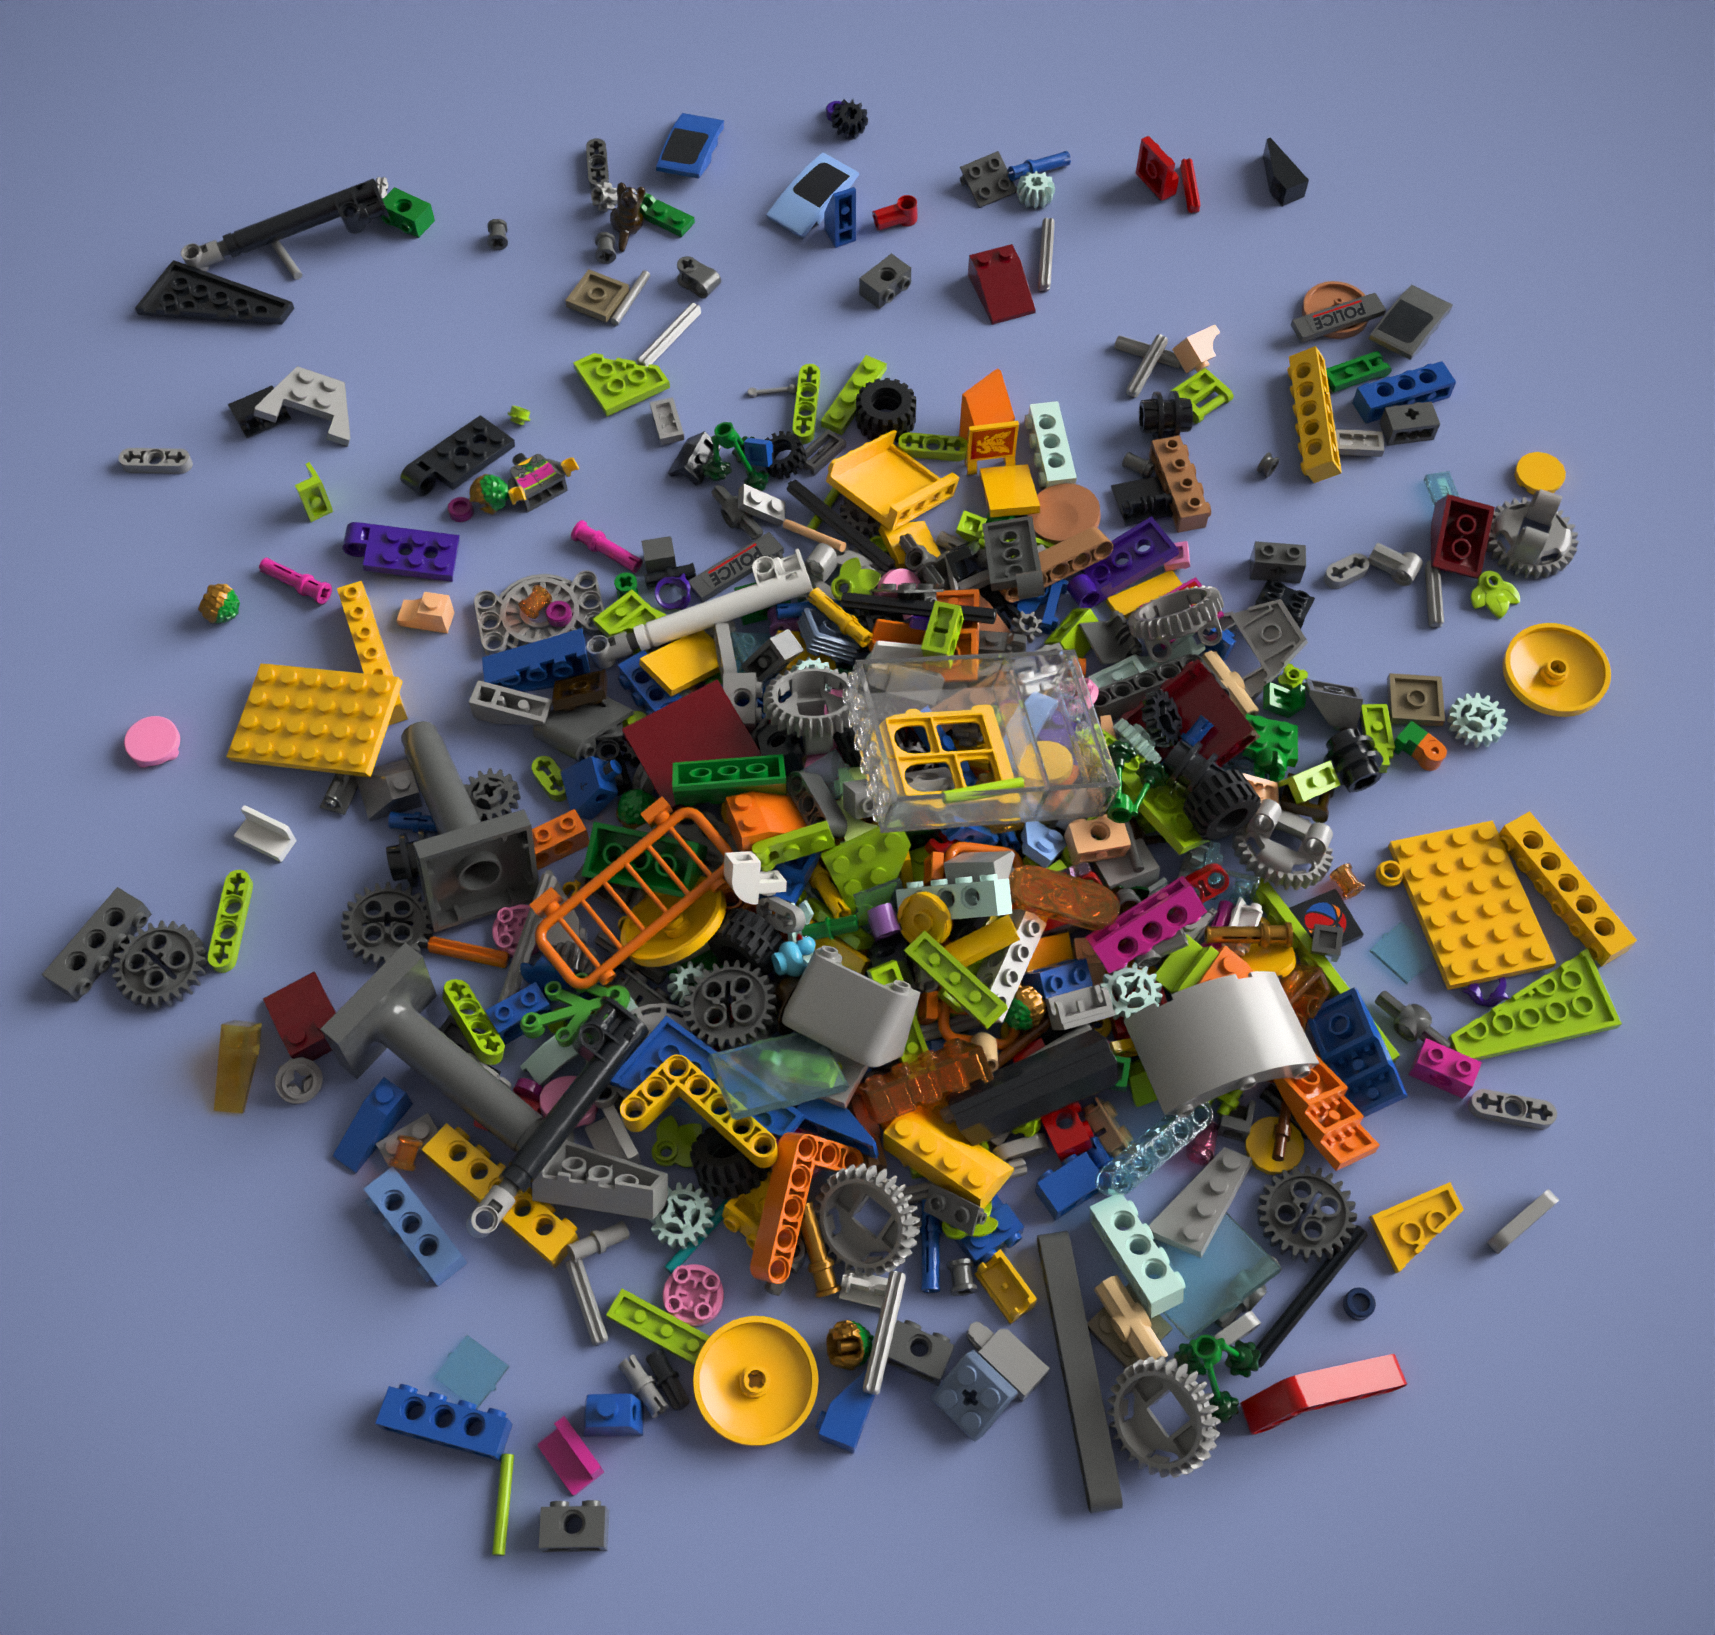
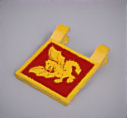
M1018 421L969 427L967 456L965 459L967 475L977 474V461L1003 458L1005 466L1016 465Z

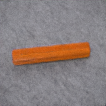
M435 936L430 937L427 946L430 953L501 968L507 967L510 957L509 953Z

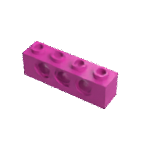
M1181 876L1085 938L1110 974L1113 971L1123 969L1135 957L1145 955L1154 945L1162 940L1172 938L1178 930L1186 925L1196 923L1207 911L1192 885ZM1177 907L1172 915L1167 916L1171 908ZM1152 923L1148 930L1142 931L1146 924ZM1128 938L1123 946H1118L1122 939Z

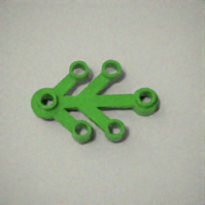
M586 973L576 974V976L579 978H585L588 976ZM551 981L546 984L544 989L547 998L551 1001L558 1000L569 1005V1007L542 1015L529 1012L523 1016L520 1027L527 1038L534 1039L544 1033L547 1025L572 1018L567 1027H562L555 1033L558 1045L569 1047L572 1045L574 1034L583 1025L591 1012L597 1011L601 1007L600 1000L602 997L614 998L619 996L614 1000L624 1008H627L630 1002V994L625 987L620 985L606 988L595 984L588 989L580 990L575 988L577 992H588L598 997L586 1000L563 990L559 982ZM553 989H558L555 993H550ZM585 1033L588 1038L593 1039L590 1034ZM569 1035L568 1038L561 1039L562 1036Z

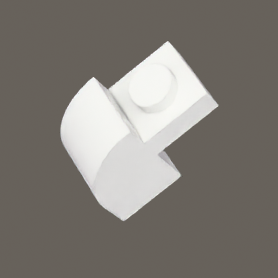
M752 851L725 853L724 876L726 882L742 901L749 904H758L759 894L772 896L776 892H786L787 881L778 870L760 871L761 861Z

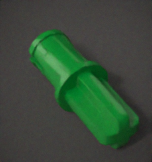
M856 915L835 919L826 917L825 921L805 924L802 929V936H810L814 940L829 937L832 940L837 935L858 931L859 920Z

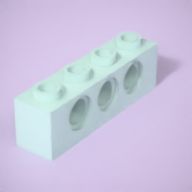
M1058 401L1030 404L1029 414L1025 415V426L1031 432L1029 434L1030 448L1035 449L1034 465L1035 468L1039 467L1040 471L1038 472L1039 486L1046 489L1057 484H1076L1077 477Z
M997 874L981 875L980 881L977 882L972 881V876L955 878V884H948V879L930 880L931 886H924L923 881L906 883L907 888L896 889L898 909L905 898L916 892H930L937 895L946 904L951 913V919L1012 914L1009 879L998 880ZM977 891H978L979 897H980V898H979V901L977 900V897H976ZM952 894L954 895V898H955L954 903H953V901H952Z
M1119 1192L1090 1206V1222L1149 1316L1153 1318L1183 1303L1184 1289L1186 1288L1185 1282L1178 1271L1173 1272L1169 1266L1170 1261L1165 1250L1162 1247L1158 1248L1154 1243V1236L1150 1227L1146 1223L1142 1224L1139 1220L1138 1211L1131 1200L1127 1201L1122 1192ZM1119 1227H1127V1228H1129V1229H1128V1230H1125V1231H1121V1230H1118L1117 1228H1119ZM1136 1250H1140V1251H1143V1252H1145V1253H1143V1254H1141V1255H1137V1254H1134V1253H1132V1252H1134V1251H1136ZM1155 1274L1160 1276V1278L1151 1279L1148 1276Z

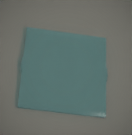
M799 1032L714 1053L708 1058L730 1115L736 1120L799 1105L803 1102L844 1092L849 1088V1084L831 1049Z
M1227 1212L1202 1258L1155 1238L1153 1240L1158 1248L1162 1247L1165 1250L1170 1261L1169 1266L1173 1272L1178 1271L1185 1282L1186 1288L1184 1289L1183 1303L1163 1313L1187 1340L1195 1337L1228 1311L1231 1312L1243 1303L1245 1298L1282 1270L1271 1256ZM1136 1250L1132 1253L1141 1255L1145 1252ZM1155 1274L1148 1276L1151 1279L1160 1278V1276Z

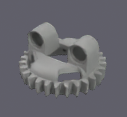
M1540 489L1535 492L1531 501H1527L1523 497L1519 503L1516 498H1513L1511 504L1504 501L1502 506L1498 505L1493 514L1486 549L1487 552H1493L1491 559H1498V566L1502 564L1507 566L1506 572L1510 569L1514 570L1515 576L1519 573H1524L1525 579L1528 578L1529 574L1538 579L1540 574L1547 578L1550 573L1555 576L1559 571H1563L1572 561L1579 541L1575 540L1578 533L1572 532L1575 525L1568 524L1570 517L1562 518L1563 510L1557 511L1563 496ZM1524 518L1550 527L1549 532L1545 533L1526 526V528H1522L1518 535ZM1499 533L1505 536L1511 546L1507 553L1505 552L1507 549L1501 540H1496ZM1552 553H1559L1555 562L1553 558L1541 562V557Z
M819 543L804 563L810 582H812V588H820L831 599L836 598L831 592V586L825 584V581L837 566L841 567L845 561L851 558H859L861 569H872L881 574L880 579L886 572L881 570L863 553L859 554L857 548L849 551V546H846V549L840 552L836 549L834 551L832 547L825 543ZM809 593L799 596L798 602L808 601ZM855 610V613H854V614H849V615H850V616H851V615H854L855 617H858V616H860V612L856 613V610ZM869 611L870 615L876 614V611Z
M1203 585L1199 588L1195 586L1190 589L1187 587L1184 590H1177L1173 593L1168 592L1167 595L1159 596V598L1143 604L1142 607L1136 608L1128 618L1129 629L1133 637H1137V639L1143 638L1148 654L1154 662H1165L1172 654L1169 640L1181 638L1197 631L1199 639L1204 645L1213 646L1220 642L1222 629L1217 612L1222 611L1224 602L1219 590L1211 586L1206 587ZM1212 626L1216 628L1212 635L1206 636L1203 634L1204 629ZM1162 643L1166 645L1165 649L1161 652H1154L1152 650L1156 644Z
M817 665L811 669L805 666L802 670L795 667L794 672L786 670L784 676L778 674L776 680H770V685L766 686L763 697V712L766 713V719H771L772 726L778 725L779 731L787 728L788 735L795 731L797 732V737L802 736L805 756L830 753V749L833 748V734L837 731L843 733V726L849 729L852 728V722L857 723L858 717L862 716L864 705L862 690L859 684L854 682L853 677L848 678L845 672L839 674L838 669L830 671L827 666L824 669H818ZM825 683L837 690L842 689L843 697H837L826 692ZM790 690L792 696L783 703H779L778 695L782 696ZM824 704H826L828 711L826 715H824Z
M1261 800V805L1253 818L1233 833L1232 848L1235 850L1234 856L1240 857L1239 864H1246L1247 872L1253 871L1255 878L1260 876L1264 879V883L1267 881L1274 883V887L1280 884L1283 885L1285 890L1290 886L1294 890H1298L1300 886L1304 889H1307L1310 885L1315 886L1318 881H1322L1332 865L1333 857L1331 854L1333 849L1328 848L1333 838L1331 828L1324 823L1311 824L1309 819H1304L1300 814L1283 811L1281 806L1274 800ZM1273 830L1284 831L1302 841L1298 851L1296 852L1270 840L1269 838ZM1250 836L1255 839L1261 849L1257 857H1255L1256 853L1251 844H1246ZM1312 864L1307 873L1306 870L1293 871L1291 873L1293 865Z
M865 1163L860 1164L857 1168L852 1164L847 1169L842 1168L830 1176L827 1182L820 1187L822 1192L816 1196L819 1204L814 1207V1211L820 1214L816 1218L821 1226L820 1232L824 1236L823 1242L830 1247L827 1255L835 1253L837 1255L835 1264L843 1260L846 1262L845 1270H849L854 1266L856 1275L865 1271L868 1277L874 1273L878 1276L886 1271L889 1273L905 1262L904 1258L909 1257L913 1253L910 1248L917 1245L914 1237L920 1233L919 1229L922 1226V1222L913 1213L918 1209L917 1206H909L908 1201L913 1197L912 1194L904 1196L902 1193L906 1185L903 1184L897 1187L895 1185L896 1175L887 1179V1169H883L877 1174L876 1165H872L867 1169ZM869 1197L891 1214L878 1237L854 1218V1215L861 1211ZM834 1207L838 1210L841 1231L836 1235L833 1233V1230L836 1229L833 1214H828V1211ZM870 1252H889V1255L885 1258L882 1256L868 1257Z
M1150 1356L1144 1362L1140 1359L1134 1362L1133 1366L1130 1365L1124 1369V1373L1116 1378L1118 1383L1110 1388L1115 1395L1109 1397L1107 1401L1114 1408L1108 1410L1107 1414L1114 1416L1115 1421L1110 1423L1109 1427H1116L1118 1433L1113 1439H1121L1123 1442L1120 1451L1128 1449L1131 1453L1128 1461L1137 1458L1139 1460L1138 1469L1149 1466L1150 1475L1159 1472L1161 1478L1167 1477L1170 1474L1175 1478L1182 1475V1473L1187 1475L1193 1472V1469L1203 1466L1202 1461H1206L1211 1457L1209 1451L1217 1447L1214 1441L1220 1436V1432L1217 1431L1215 1425L1221 1423V1420L1212 1417V1413L1219 1408L1209 1404V1400L1212 1399L1214 1394L1204 1393L1203 1389L1206 1387L1207 1382L1198 1384L1195 1381L1198 1376L1197 1371L1188 1375V1364L1185 1363L1177 1368L1175 1358L1166 1363L1164 1356H1160L1156 1360H1154L1153 1356ZM1170 1391L1190 1417V1420L1171 1436L1167 1434L1149 1409V1406L1158 1402ZM1132 1392L1135 1398L1134 1415L1132 1418L1124 1420V1416L1128 1415L1129 1399H1124V1396ZM1156 1449L1175 1453L1179 1458L1169 1462L1170 1457L1157 1454L1153 1457L1150 1456L1153 1455Z

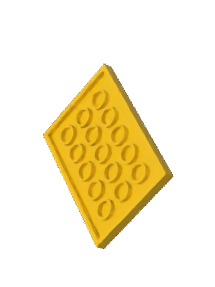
M260 663L226 757L234 762L371 777L402 685V680L395 676Z
M1493 820L1390 841L1388 845L1393 860L1402 867L1404 876L1402 882L1447 990L1469 986L1474 983L1479 984L1498 980L1501 977L1507 978L1553 968L1556 964V960L1503 842L1499 840L1500 836Z

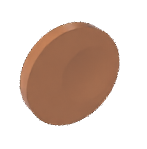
M1339 281L1323 282L1312 287L1307 292L1302 305V316L1366 295L1348 283ZM1368 321L1323 336L1334 339L1350 338L1362 332L1367 326Z
M1071 483L1057 484L1042 490L1037 494L1040 513L1028 514V516L1033 518L1035 536L1055 545L1089 528L1098 527L1101 517L1100 505L1096 496L1089 489Z

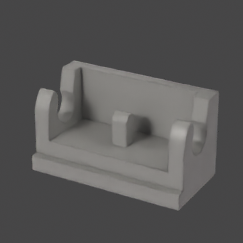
M1100 985L1089 986L1045 999L1052 1030H1066L1116 1016L1108 989L1106 987L1100 988Z

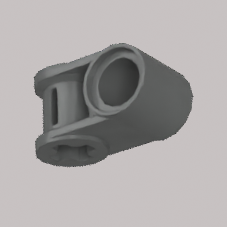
M685 256L677 261V269L679 271L678 284L695 293L698 297H708L721 283V277L717 271L700 263L693 257Z

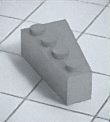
M567 1140L564 1141L532 1182L533 1201L651 1220L668 1203L667 1173Z

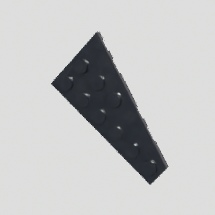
M173 260L138 303L135 310L138 315L282 325L294 310V306L291 301Z

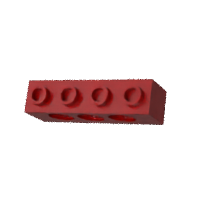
M1042 1038L1033 1041L1012 1058L1014 1063L1027 1058L1045 1047ZM1079 1102L1041 1118L1060 1162H1063L1073 1154L1078 1155L1092 1148L1090 1138L1094 1137L1088 1121L1081 1122L1078 1116V1112L1082 1111ZM1064 1119L1073 1121V1124L1067 1129L1058 1127L1059 1123Z

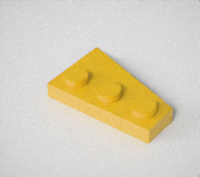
M1449 1182L1368 1218L1394 1272L1399 1273L1415 1255L1419 1254L1464 1209Z

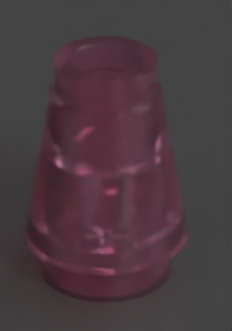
M1204 1120L1187 1144L1186 1156L1191 1162L1204 1166L1214 1159L1219 1128L1215 1122Z

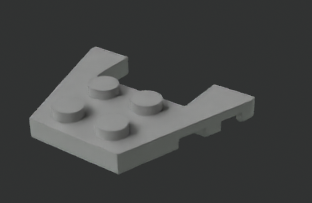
M297 366L255 407L254 416L275 423L282 405L330 420L332 423L328 431L327 440L345 446L349 445L350 429L345 382Z
M1281 599L1248 607V610L1233 613V611L1224 613V617L1218 619L1223 631L1228 629L1232 632L1237 628L1239 629L1261 665L1260 668L1242 677L1245 691L1252 701L1263 692V686L1272 682L1308 643ZM1212 626L1207 627L1206 629H1207L1208 633H1209L1210 630L1213 629L1214 627H1212Z

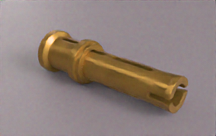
M1262 922L1258 926H1205L1204 939L1206 944L1258 943L1262 948H1267L1268 945H1285L1286 948H1291L1293 944V927L1291 922H1286L1284 925H1268L1267 922Z
M808 1202L805 1205L800 1228L810 1259L807 1269L814 1278L817 1289L815 1296L820 1298L837 1293L842 1288L841 1285L837 1284L832 1268L834 1260L827 1256L813 1208V1202Z

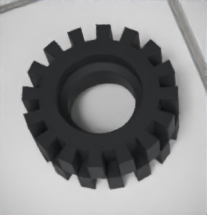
M779 431V436L776 433L771 434L773 437L770 440L773 444V463L769 467H765L766 471L774 478L777 475L778 479H783V475L786 478H790V473L792 472L796 475L798 473L796 469L802 470V463H806L805 456H807L800 439L787 431L786 435L784 431ZM791 450L790 454L784 459L775 460L780 452Z

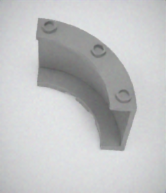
M1255 971L1250 972L1247 978L1238 979L1236 974L1209 980L1172 994L1173 1000L1159 1007L1153 1003L1124 1020L1164 1115H1176L1179 1118H1183L1192 1114L1195 1111L1194 1108L1233 1090H1247L1255 1086L1256 1083L1272 1079H1301L1311 1073L1310 1069L1320 1064L1275 972Z

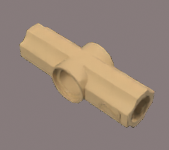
M1211 650L1203 654V660L1231 694L1230 699L1244 716L1246 714L1258 715L1259 709L1246 693L1241 676L1236 671L1231 672L1216 651L1213 652Z
M1117 1275L1107 1278L1095 1287V1293L1111 1317L1110 1321L1113 1329L1124 1343H1128L1138 1360L1142 1359L1144 1362L1150 1356H1153L1154 1360L1160 1356H1164L1165 1359L1168 1357L1164 1347L1151 1329L1152 1324L1146 1311L1138 1302L1135 1303L1128 1290Z

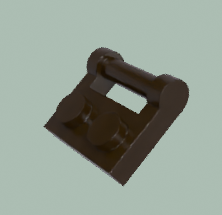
M1288 773L1287 778L1290 777V776H1292V775H1294V774ZM1287 784L1284 787L1280 802L1281 809L1294 814L1312 817L1316 823H1325L1329 817V800L1333 797L1335 788L1320 794L1317 804L1309 803L1310 799L1296 804L1290 787Z

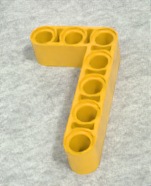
M676 1054L667 1058L621 1103L620 1113L624 1126L631 1132H640L646 1129L680 1096L756 1166L767 1168L772 1166L777 1160L778 1150L775 1137L683 1055ZM677 1069L685 1071L681 1076L671 1075ZM697 1088L706 1089V1092L702 1095L692 1094ZM654 1090L664 1091L659 1097L650 1096ZM718 1107L728 1109L726 1113L721 1115L713 1113ZM634 1110L642 1112L637 1118L628 1117L630 1112ZM740 1126L749 1128V1131L745 1134L734 1132ZM765 1145L771 1148L766 1154L756 1152L760 1146Z

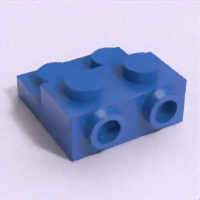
M997 1194L992 1199V1210L990 1213V1217L998 1221L997 1228L992 1233L983 1237L967 1235L962 1239L955 1240L967 1258L973 1260L974 1267L981 1262L986 1264L992 1259L993 1254L1005 1245L1011 1248L1022 1239L1023 1224L1008 1204H1003Z

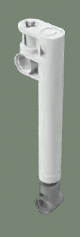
M799 548L795 549V554L781 559L779 557L772 559L768 556L756 559L753 562L752 570L757 584L646 622L645 625L633 627L634 632L629 634L622 632L608 638L602 635L594 636L587 642L586 649L597 668L608 669L615 664L616 659L633 654L635 649L640 648L641 651H646L653 646L657 647L714 627L715 623H725L813 591Z

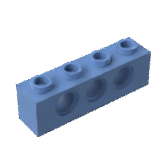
M393 1166L363 1188L369 1196L365 1200L367 1205L375 1215L379 1212L384 1215L386 1220L382 1222L383 1226L392 1237L396 1234L400 1236L403 1242L399 1247L409 1260L414 1256L421 1264L416 1269L426 1282L432 1279L437 1286H440L467 1264L463 1255ZM398 1200L402 1201V1205L399 1209L395 1211H389V1208L393 1202ZM420 1223L419 1228L414 1233H406L410 1224ZM437 1245V1249L432 1255H423L424 1250L428 1246Z

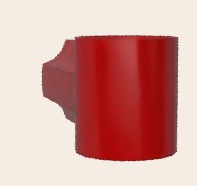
M903 195L897 200V204L872 211L876 229L882 230L898 224L907 227L914 225L918 219L916 198L911 195Z

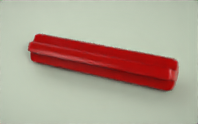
M1184 158L1181 160L1180 169L1187 209L1190 213H1197L1200 211L1201 205L1193 161L1190 158Z

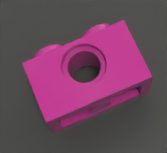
M1426 1038L1417 1050L1408 1075L1464 1099L1475 1083L1482 1062Z

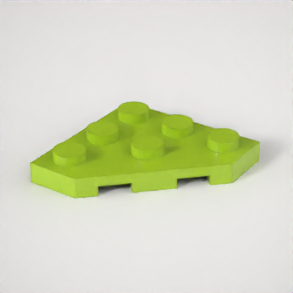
M597 353L573 362L575 371L606 416L670 388L669 380L658 365L649 364L647 367L637 365L632 360L617 358L616 360L607 359L602 354Z
M898 817L821 853V857L843 900L851 909V915L857 916L859 926L868 922V910L888 903L911 846Z

